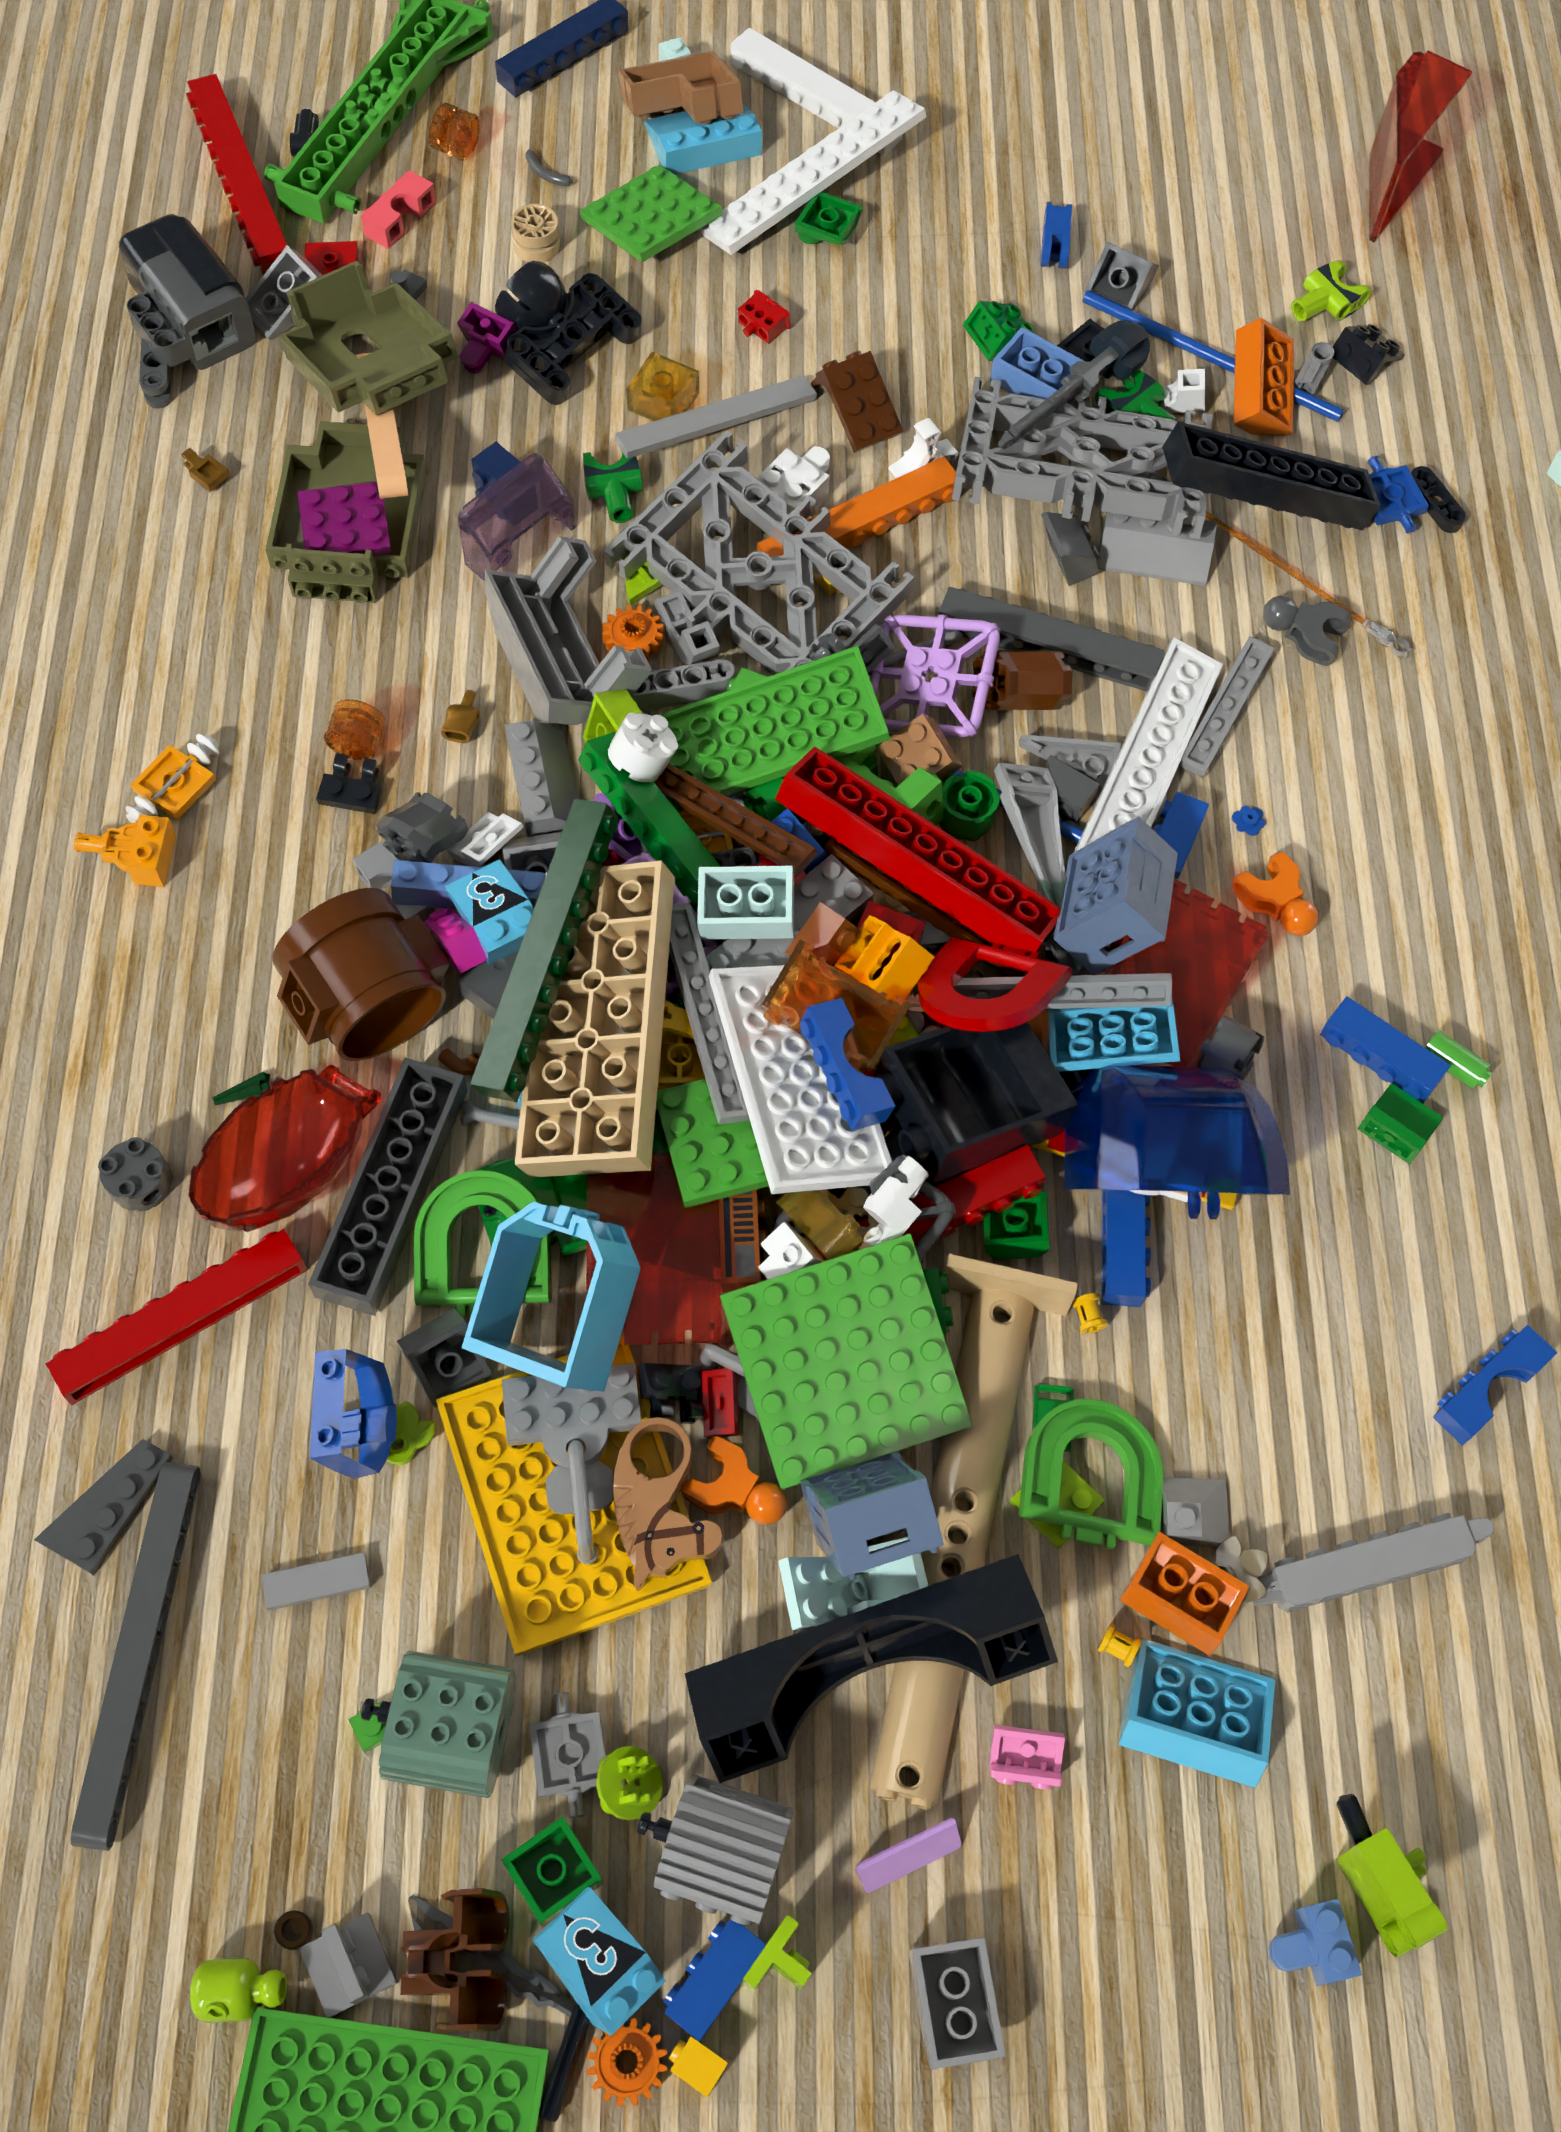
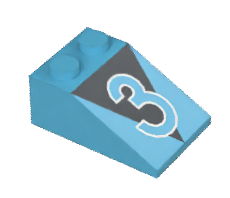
M500 859L445 886L462 919L474 928L488 959V965L520 949L534 908Z
M586 1887L532 1939L592 2025L611 2036L666 1982L646 1951L590 1887Z

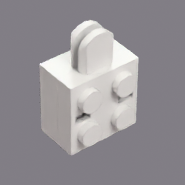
M816 446L812 447L803 457L786 448L757 479L786 501L787 514H790L808 495L817 501L815 505L816 510L828 498L830 475L825 472L829 469L830 455L824 448ZM757 499L752 500V502H758V501H760V500H757Z

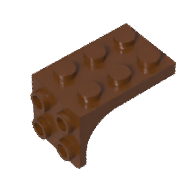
M861 351L853 352L846 356L845 361L840 363L837 360H832L822 366L823 370L815 374L816 378L811 382L813 388L823 386L829 393L854 453L904 432L871 351L861 354Z

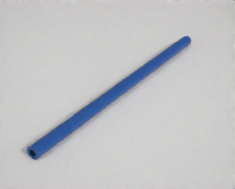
M1090 290L1086 291L1082 300L1083 303L1119 320H1130L1144 327L1147 333L1235 374V358ZM1294 387L1293 402L1339 422L1344 412L1343 409Z

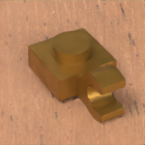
M188 448L181 454L187 460L183 464L189 470L190 477L209 492L230 476L228 469L209 454L202 459L191 448Z

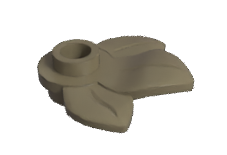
M1236 1536L1223 1541L1216 1550V1563L1214 1565L1250 1586L1242 1602L1256 1601L1266 1595L1267 1589L1259 1578L1264 1575L1268 1568L1269 1554L1258 1549L1242 1550V1545Z

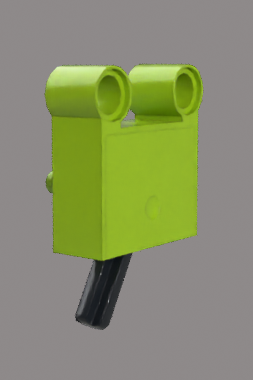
M1352 1793L1341 1795L1336 1805L1354 1847L1338 1857L1336 1861L1373 1921L1389 1952L1395 1958H1399L1447 1932L1448 1925L1443 1914L1434 1904L1419 1880L1427 1875V1868L1423 1864L1426 1861V1855L1423 1850L1415 1848L1404 1855L1388 1828L1372 1835L1357 1797Z

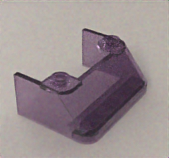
M539 453L531 454L464 505L458 515L465 565L484 581L485 569L497 571L500 567L506 566L512 558V542L548 514L554 520L561 521L571 531L576 528L573 498L549 462Z

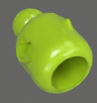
M248 1958L209 1959L201 1963L193 1974L190 1986L191 2009L196 2018L207 2023L246 2021L252 2019L255 2007H258L259 2003L274 2008L284 2002L287 1994V1978L282 1971L277 1969L260 1974L256 1963Z

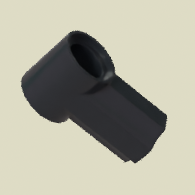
M302 109L300 113L296 114L294 133H290V152L292 157L297 155L319 127L318 115L313 113L311 109Z

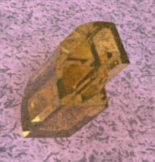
M827 1189L786 1193L776 1203L827 1260L849 1253L864 1240L856 1231L861 1227L849 1212L842 1215L828 1199L831 1194Z

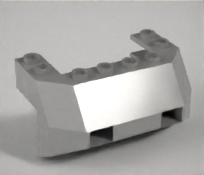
M559 536L531 576L485 569V593L495 634L538 721L570 725L587 722L595 693L626 689L632 697L652 672L641 648H636L631 656L628 657L623 646L614 645L599 664L568 602L569 598L597 562L586 540Z

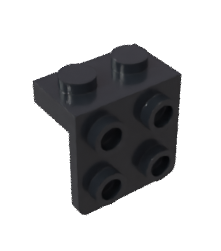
M1368 324V326L1345 327L1332 346L1334 349L1333 359L1365 385L1372 383L1385 362L1402 360L1405 355L1400 351L1401 347L1399 344L1390 339L1386 340L1380 335L1382 333L1381 330L1372 324Z

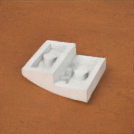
M488 812L469 829L461 841L449 847L447 851L451 858L470 866H481L523 828L521 822L503 813L497 817Z

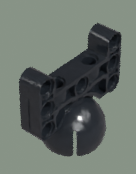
M540 261L526 263L508 280L506 286L519 299L518 302L506 290H502L496 300V314L513 322L518 330L508 338L505 362L539 395L553 405H560L567 398L570 378L564 370L608 332L621 343H634L638 338L642 322L639 312L600 276L587 273L569 288V292L566 293L565 287L555 270Z

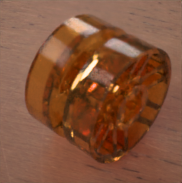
M447 102L443 103L436 110L430 124V146L461 161L466 160L474 151L478 142L480 120L474 113Z
M353 699L340 700L334 706L324 734V741L331 750L336 753L346 754L349 759H371L375 756L386 724L385 717L379 710L365 702Z

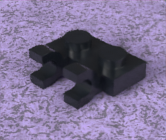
M336 753L333 763V774H323L316 797L318 804L375 814L382 792L381 783H376L379 774V768H375L376 760L364 758L361 780L347 777L351 769V764L347 763L348 755Z
M659 1363L641 1364L638 1367L641 1399H650V1418L674 1416L671 1400H680V1424L695 1423V1418L704 1417L703 1405L700 1402L703 1400V1366Z

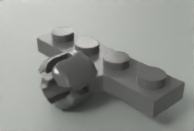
M877 624L871 627L852 646L859 647L867 673L895 648V645L882 627ZM829 633L818 639L822 645L821 649L815 643L812 644L809 656L812 661L844 651L847 648L838 636Z

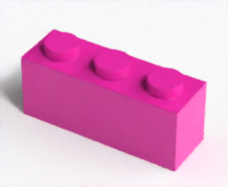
M439 909L429 915L430 919L423 922L431 929L433 938L439 947L447 953L450 965L460 974L488 960L474 928L451 909Z

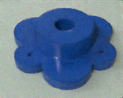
M1242 806L1240 811H1236L1232 815V821L1237 824V831H1245L1250 836L1257 835L1259 830L1264 828L1266 824L1265 820L1262 819L1263 812L1259 808L1250 809L1248 806Z

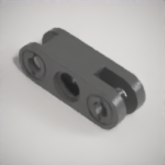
M141 339L140 385L144 392L146 403L150 407L164 408L172 401L174 366L168 367L167 364L159 363L152 350Z

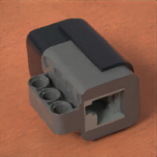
M174 214L165 215L125 233L120 238L119 250L131 286L138 294L127 302L132 326L140 338L152 350L159 363L173 367L189 360L196 369L203 370L251 347L255 341V330L243 289L216 252L188 219Z

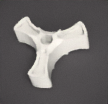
M926 418L914 425L916 435L914 436L913 445L910 449L903 452L905 455L900 460L888 467L895 479L943 456L951 465L956 460L959 452L948 439L938 441L941 431L930 418Z

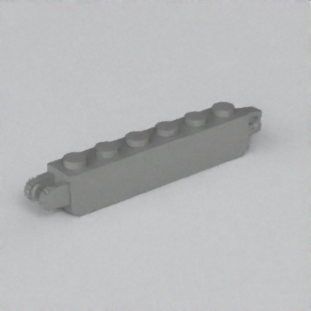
M1445 1513L1430 1519L1432 1523L1420 1526L1419 1522H1413L1400 1527L1401 1532L1389 1535L1387 1530L1370 1535L1368 1537L1370 1541L1358 1544L1356 1539L1349 1540L1337 1545L1338 1550L1328 1553L1325 1548L1317 1549L1307 1553V1559L1296 1562L1294 1557L1285 1558L1275 1562V1568L1267 1576L1259 1579L1266 1587L1267 1593L1261 1599L1253 1601V1604L1258 1606L1277 1603L1278 1608L1288 1613L1457 1565L1473 1556L1477 1543H1481L1485 1538L1492 1535L1493 1529H1495L1493 1527L1494 1524H1492L1489 1518L1486 1519L1485 1517L1466 1521L1464 1515L1452 1518L1450 1513Z

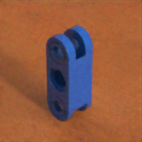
M1046 202L1040 262L1042 267H1048L1049 261H1058V268L1066 269L1072 204H1067L1066 207L1053 206L1052 202Z

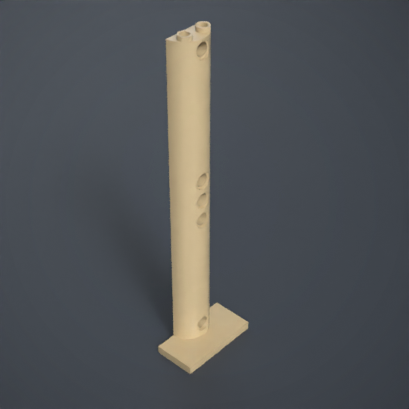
M953 1254L948 1255L943 1274L947 1273L949 1290L971 1294L955 1373L972 1426L942 1436L930 1495L944 1545L936 1547L937 1552L933 1554L929 1550L921 1552L928 1586L950 1579L941 1570V1566L946 1563L955 1565L959 1575L985 1566L1034 1309L1066 1316L1076 1295L1078 1285L1076 1282ZM1003 1313L1009 1321L1004 1323L998 1322L994 1319L993 1314ZM959 1498L968 1500L972 1509L969 1511L959 1510L955 1505V1500ZM951 1531L961 1532L965 1537V1542L962 1544L952 1543L949 1540L948 1533ZM933 1661L895 1663L869 1790L876 1791L877 1798L896 1802L897 1797L910 1799L911 1806L924 1810H931L932 1805L938 1806L965 1669ZM903 1769L913 1770L918 1778L917 1784L912 1787L903 1785L899 1779V1772Z

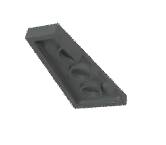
M142 1439L34 1540L94 1576L156 1485L162 1464L164 1462H171L173 1457Z

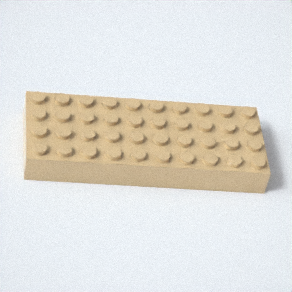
M662 860L603 866L600 869L597 887L593 890L590 897L587 915L583 918L580 925L577 943L573 946L570 953L567 971L560 981L557 999L551 1006L547 1018V1027L541 1034L536 1058L530 1065L526 1076V1086L522 1091L515 1165L529 1177L651 1170L675 884L674 875Z

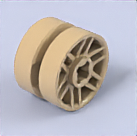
M542 204L524 205L513 213L511 229L516 255L527 262H546L555 257L560 249L559 226L556 213L548 206Z

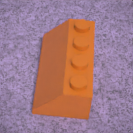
M1259 318L1236 330L1234 424L1249 434L1290 435L1293 433L1294 339L1263 318Z

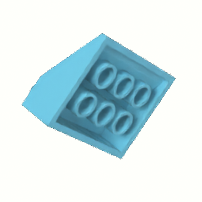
M744 104V113L736 114V117L731 119H723L721 116H717L716 119H712V122L707 124L695 123L686 111L644 120V125L661 165L674 175L759 156L762 151V130L754 113Z
M1171 999V1006L1048 1009L1050 1059L1058 1072L1180 1061L1173 999Z
M1141 1638L1142 1642L1137 1651L1123 1712L1118 1745L1256 1788L1269 1760L1275 1679Z

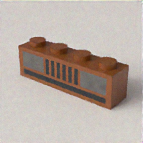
M757 1190L718 1199L722 1293L767 1280L766 1276L758 1268L764 1262L760 1261L759 1249H764L761 1243L765 1240V1230H759L758 1218H765L764 1198L757 1199Z

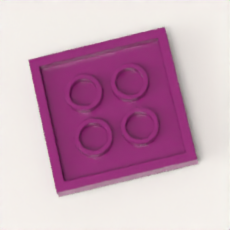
M377 482L297 491L305 550L365 554L367 549L372 551L373 556L392 554L384 499H380Z

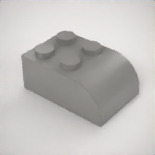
M985 1937L911 1949L909 1951V1959L922 2037L930 2069L1006 2057Z

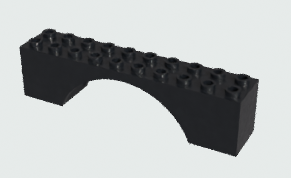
M1019 1554L684 1673L699 1739L719 1783L787 1760L794 1737L811 1710L832 1690L868 1670L905 1661L941 1662L965 1669L980 1677L990 1686L1057 1663L1058 1660L1045 1616Z

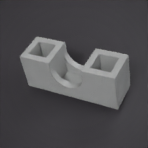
M383 841L352 859L356 874L367 888L383 889L391 887L394 860H402L399 854L395 855L383 846ZM396 905L404 919L419 915L424 922L430 919L429 915L435 912L434 908L429 906Z

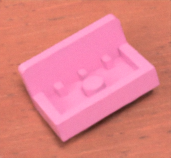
M994 1724L989 1759L990 1776L996 1778L997 1782L1007 1785L1017 1784V1781L1029 1782L1033 1787L1039 1789H1051L1052 1786H1061L1064 1734Z

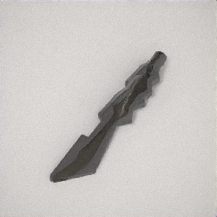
M414 1895L409 1897L408 1902L414 1931L453 1928L452 1917ZM466 1949L456 1952L473 1958L476 1970H497L501 1972L505 1979L506 1988L509 1987L517 1998H530L537 2007L551 2006L570 2017L574 2005L577 2004V2002L563 1995L557 1986L536 1970L532 1969L530 1973L523 1969L514 1957L502 1949L499 1951L480 1952Z

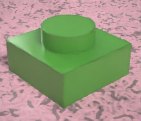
M381 1702L375 1704V1706L380 1707ZM360 1712L348 1719L364 1753L381 1745L386 1724L378 1723L376 1715H372L370 1721L361 1718Z

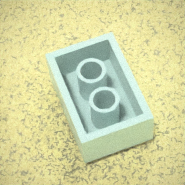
M793 866L699 867L697 925L700 939L794 938Z

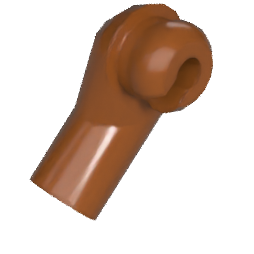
M446 1048L440 1053L438 1060L450 1071L468 1076L474 1075L481 1054L474 1052L468 1058L460 1059L449 1048Z

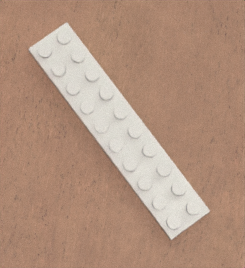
M894 90L887 93L879 101L847 121L842 127L827 135L826 138L810 147L796 159L790 161L785 167L770 175L765 181L750 189L735 202L730 203L728 207L722 210V216L700 228L701 235L730 255L734 254L927 117L925 108Z
M1175 637L1171 640L1161 660L1157 675L1150 684L1074 852L1138 816L1150 827L1152 826L1222 668V663Z

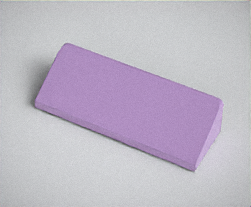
M949 1818L858 1863L855 1871L864 1891L871 1893L961 1847V1840L955 1819Z

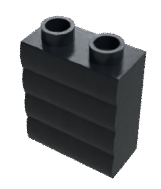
M1028 1022L1013 1028L989 1032L965 1031L948 1026L886 1047L873 1075V1078L883 1080L895 1104L892 1114L902 1129L898 1135L902 1155L909 1156L920 1165L922 1164L928 1172L932 1183L984 1165L1027 1144L1028 1146L1039 1144L1060 1135L1078 1106L1076 1099Z

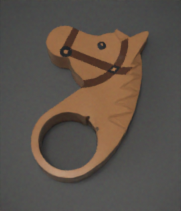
M660 1417L646 1419L632 1428L619 1451L614 1471L613 1495L617 1524L624 1548L635 1566L634 1586L637 1591H640L651 1577L667 1579L668 1573L673 1571L679 1564L686 1561L714 1558L723 1548V1535L721 1528L716 1523L709 1520L691 1523L685 1515L671 1510L691 1470L693 1451L684 1429L676 1422ZM662 1431L673 1434L684 1446V1456L680 1466L672 1474L662 1478H652L651 1481L648 1480L649 1477L638 1473L633 1465V1452L638 1442L644 1436L653 1432Z

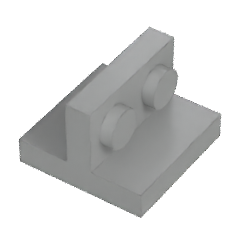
M368 1912L342 1926L336 1924L329 1926L321 1931V1937L299 1948L327 2018H334L398 1983Z

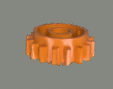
M630 604L626 606V611L616 608V616L608 614V622L603 623L602 637L603 643L606 644L607 652L614 645L623 646L626 652L641 648L646 659L650 660L653 653H659V645L664 643V626L660 624L659 615L652 617V609L643 612L642 605H638L636 610H632Z
M632 2018L629 2027H625L623 2024L612 2036L604 2032L606 2036L603 2040L593 2037L592 2041L598 2047L597 2051L588 2052L586 2055L587 2058L595 2061V2066L586 2070L588 2075H597L598 2080L595 2081L592 2088L597 2090L604 2087L606 2091L603 2100L606 2102L612 2095H616L617 2106L619 2107L623 2106L625 2097H630L633 2106H638V2095L643 2094L650 2100L652 2098L650 2086L652 2084L657 2087L663 2085L660 2079L657 2078L658 2072L668 2071L667 2066L660 2064V2058L668 2054L667 2049L658 2050L656 2046L662 2039L661 2035L658 2034L651 2038L648 2035L651 2029L649 2023L642 2030L638 2029L637 2018ZM626 2050L633 2051L638 2058L637 2067L630 2074L621 2073L617 2067L618 2056Z

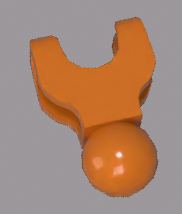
M1277 852L1270 856L1267 868L1268 873L1272 877L1271 880H1260L1248 871L1233 877L1232 889L1242 904L1250 911L1270 915L1275 921L1281 919L1284 930L1289 934L1304 936L1310 934L1317 926L1319 920L1315 905L1308 900L1302 899L1304 892L1298 885L1300 878L1299 867L1284 852Z
M718 1436L711 1437L707 1448L711 1458L724 1467L722 1475L711 1483H703L692 1478L687 1479L680 1490L687 1501L709 1514H721L728 1510H737L745 1514L747 1511L751 1519L756 1523L764 1525L778 1522L785 1515L788 1507V1500L784 1490H781L777 1484L760 1482L759 1476L749 1470L747 1458L742 1448Z

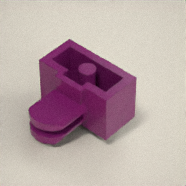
M473 302L469 304L457 322L466 341H468L459 355L465 369L470 373H480L492 354L505 359L508 338L518 331L513 322Z

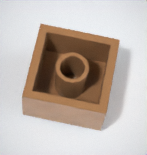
M923 713L890 736L891 740L876 746L898 785L918 767L929 773L936 774L941 781L963 767L934 718Z

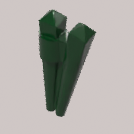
M263 1071L212 1097L214 1105L271 1094L274 1086L268 1083L270 1074Z

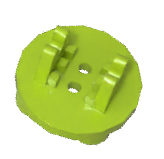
M625 1746L614 1749L611 1753L601 1758L596 1779L600 1806L605 1813L613 1814L617 1818L628 1821L639 1819L643 1812H652L662 1796L663 1788L661 1770L653 1756L642 1748Z

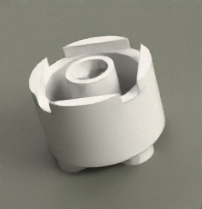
M628 713L608 748V756L614 767L619 771L623 768L630 773L629 778L635 781L653 782L658 779L678 748L676 737L668 727L667 719L657 714L650 716L642 713Z

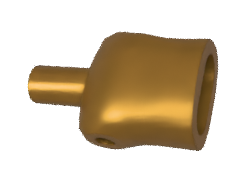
M466 690L461 704H453L447 707L446 719L441 730V734L445 739L458 743L470 741L480 718L479 710L472 707L476 697L474 691Z

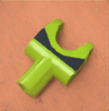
M1337 260L1319 267L1307 276L1303 287L1308 293L1293 300L1291 309L1293 316L1300 322L1324 310H1327L1336 321H1340L1359 310L1370 298L1372 290L1367 285L1348 286L1342 283L1340 279L1345 275L1347 265L1343 261Z

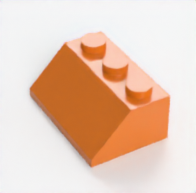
M1158 1532L1133 1573L1119 1601L1210 1656L1222 1642L1250 1586L1163 1533Z

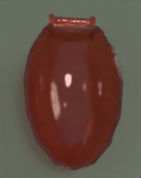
M335 1065L327 1066L319 1075L316 1074L315 1070L309 1069L300 1071L298 1076L284 1080L281 1078L270 1083L269 1089L257 1097L254 1095L250 1096L234 1108L207 1139L202 1149L203 1156L199 1164L193 1166L191 1170L188 1196L200 1217L214 1228L250 1232L293 1215L325 1192L352 1158L362 1134V1120L379 1104L381 1093L375 1089L369 1090L340 1073V1069ZM333 1083L336 1084L337 1086L343 1088L344 1090L348 1091L349 1093L353 1094V1095L356 1096V1097H353L352 1095H350V1094L346 1093L345 1091L341 1090L340 1088L336 1087L335 1085H333Z

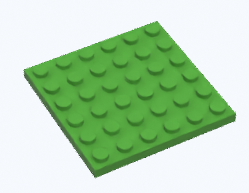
M906 1234L719 1295L781 1490L800 1484V1480L837 1469L842 1470L972 1426L911 1234Z

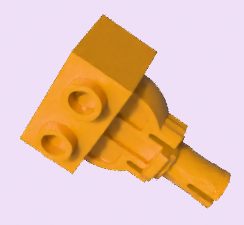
M139 815L136 823L126 824L119 829L108 828L102 835L76 833V839H74V850L76 852L101 854L103 862L115 863L121 870L128 872L134 884L164 887L176 840L175 831L168 817Z

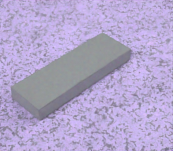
M364 1552L262 1574L265 1605L268 1611L371 1588L367 1559Z

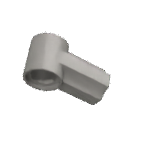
M1317 342L1311 347L1308 358L1294 382V387L1311 395L1315 394L1334 356V349L1330 344Z

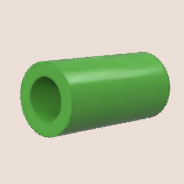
M1440 1030L1435 1033L1425 1047L1451 1065L1447 1073L1471 1089H1474L1476 1085L1482 1088L1492 1075V1072L1488 1070L1491 1065L1490 1063Z

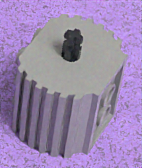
M692 1774L685 1784L673 1821L659 1817L657 1822L651 1821V1813L643 1812L640 1817L637 1832L645 1835L648 1830L653 1831V1839L666 1843L653 1887L660 1889V1895L667 1899L681 1901L683 1897L696 1902L695 1907L704 1912L715 1914L717 1910L731 1914L730 1919L736 1923L751 1926L752 1922L760 1924L795 1808Z

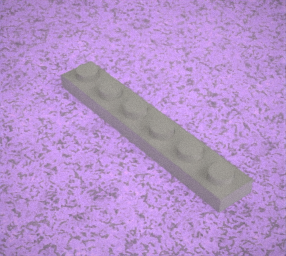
M1249 636L1186 747L1178 765L1179 767L1204 778L1269 662L1275 647Z

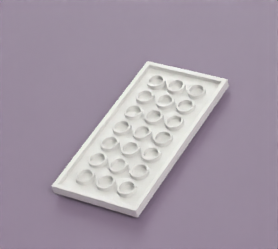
M828 963L711 969L708 977L771 1194L870 1185V1182L892 1163L880 1123L855 1131L851 1130L848 1122L841 1116L840 1105L834 1093H831L827 1087L826 1076L821 1066H818L814 1060L813 1050L808 1039L803 1037L800 1030V1021L808 1006L839 999ZM850 1033L843 1043V1051L850 1065L864 1075Z

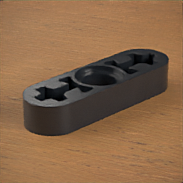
M1424 466L1414 468L1411 474L1429 505L1427 510L1429 515L1444 532H1458L1466 518L1464 510L1430 468ZM1430 496H1438L1443 502L1435 503L1430 499Z

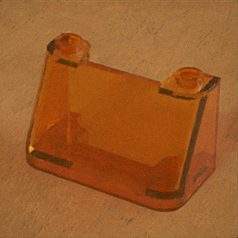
M800 939L761 1004V1009L765 1012L763 1017L774 1025L780 1026L782 1023L802 1035L800 1021L808 1006L842 998L855 1024L848 1038L843 1043L845 1057L858 1072L862 1074L865 1071L872 1072L911 1003L899 996L896 997L895 1001L892 999L885 1000L887 996L885 992L882 991L880 994L825 963L826 958L822 956L819 960H816L817 956L811 953L814 947Z

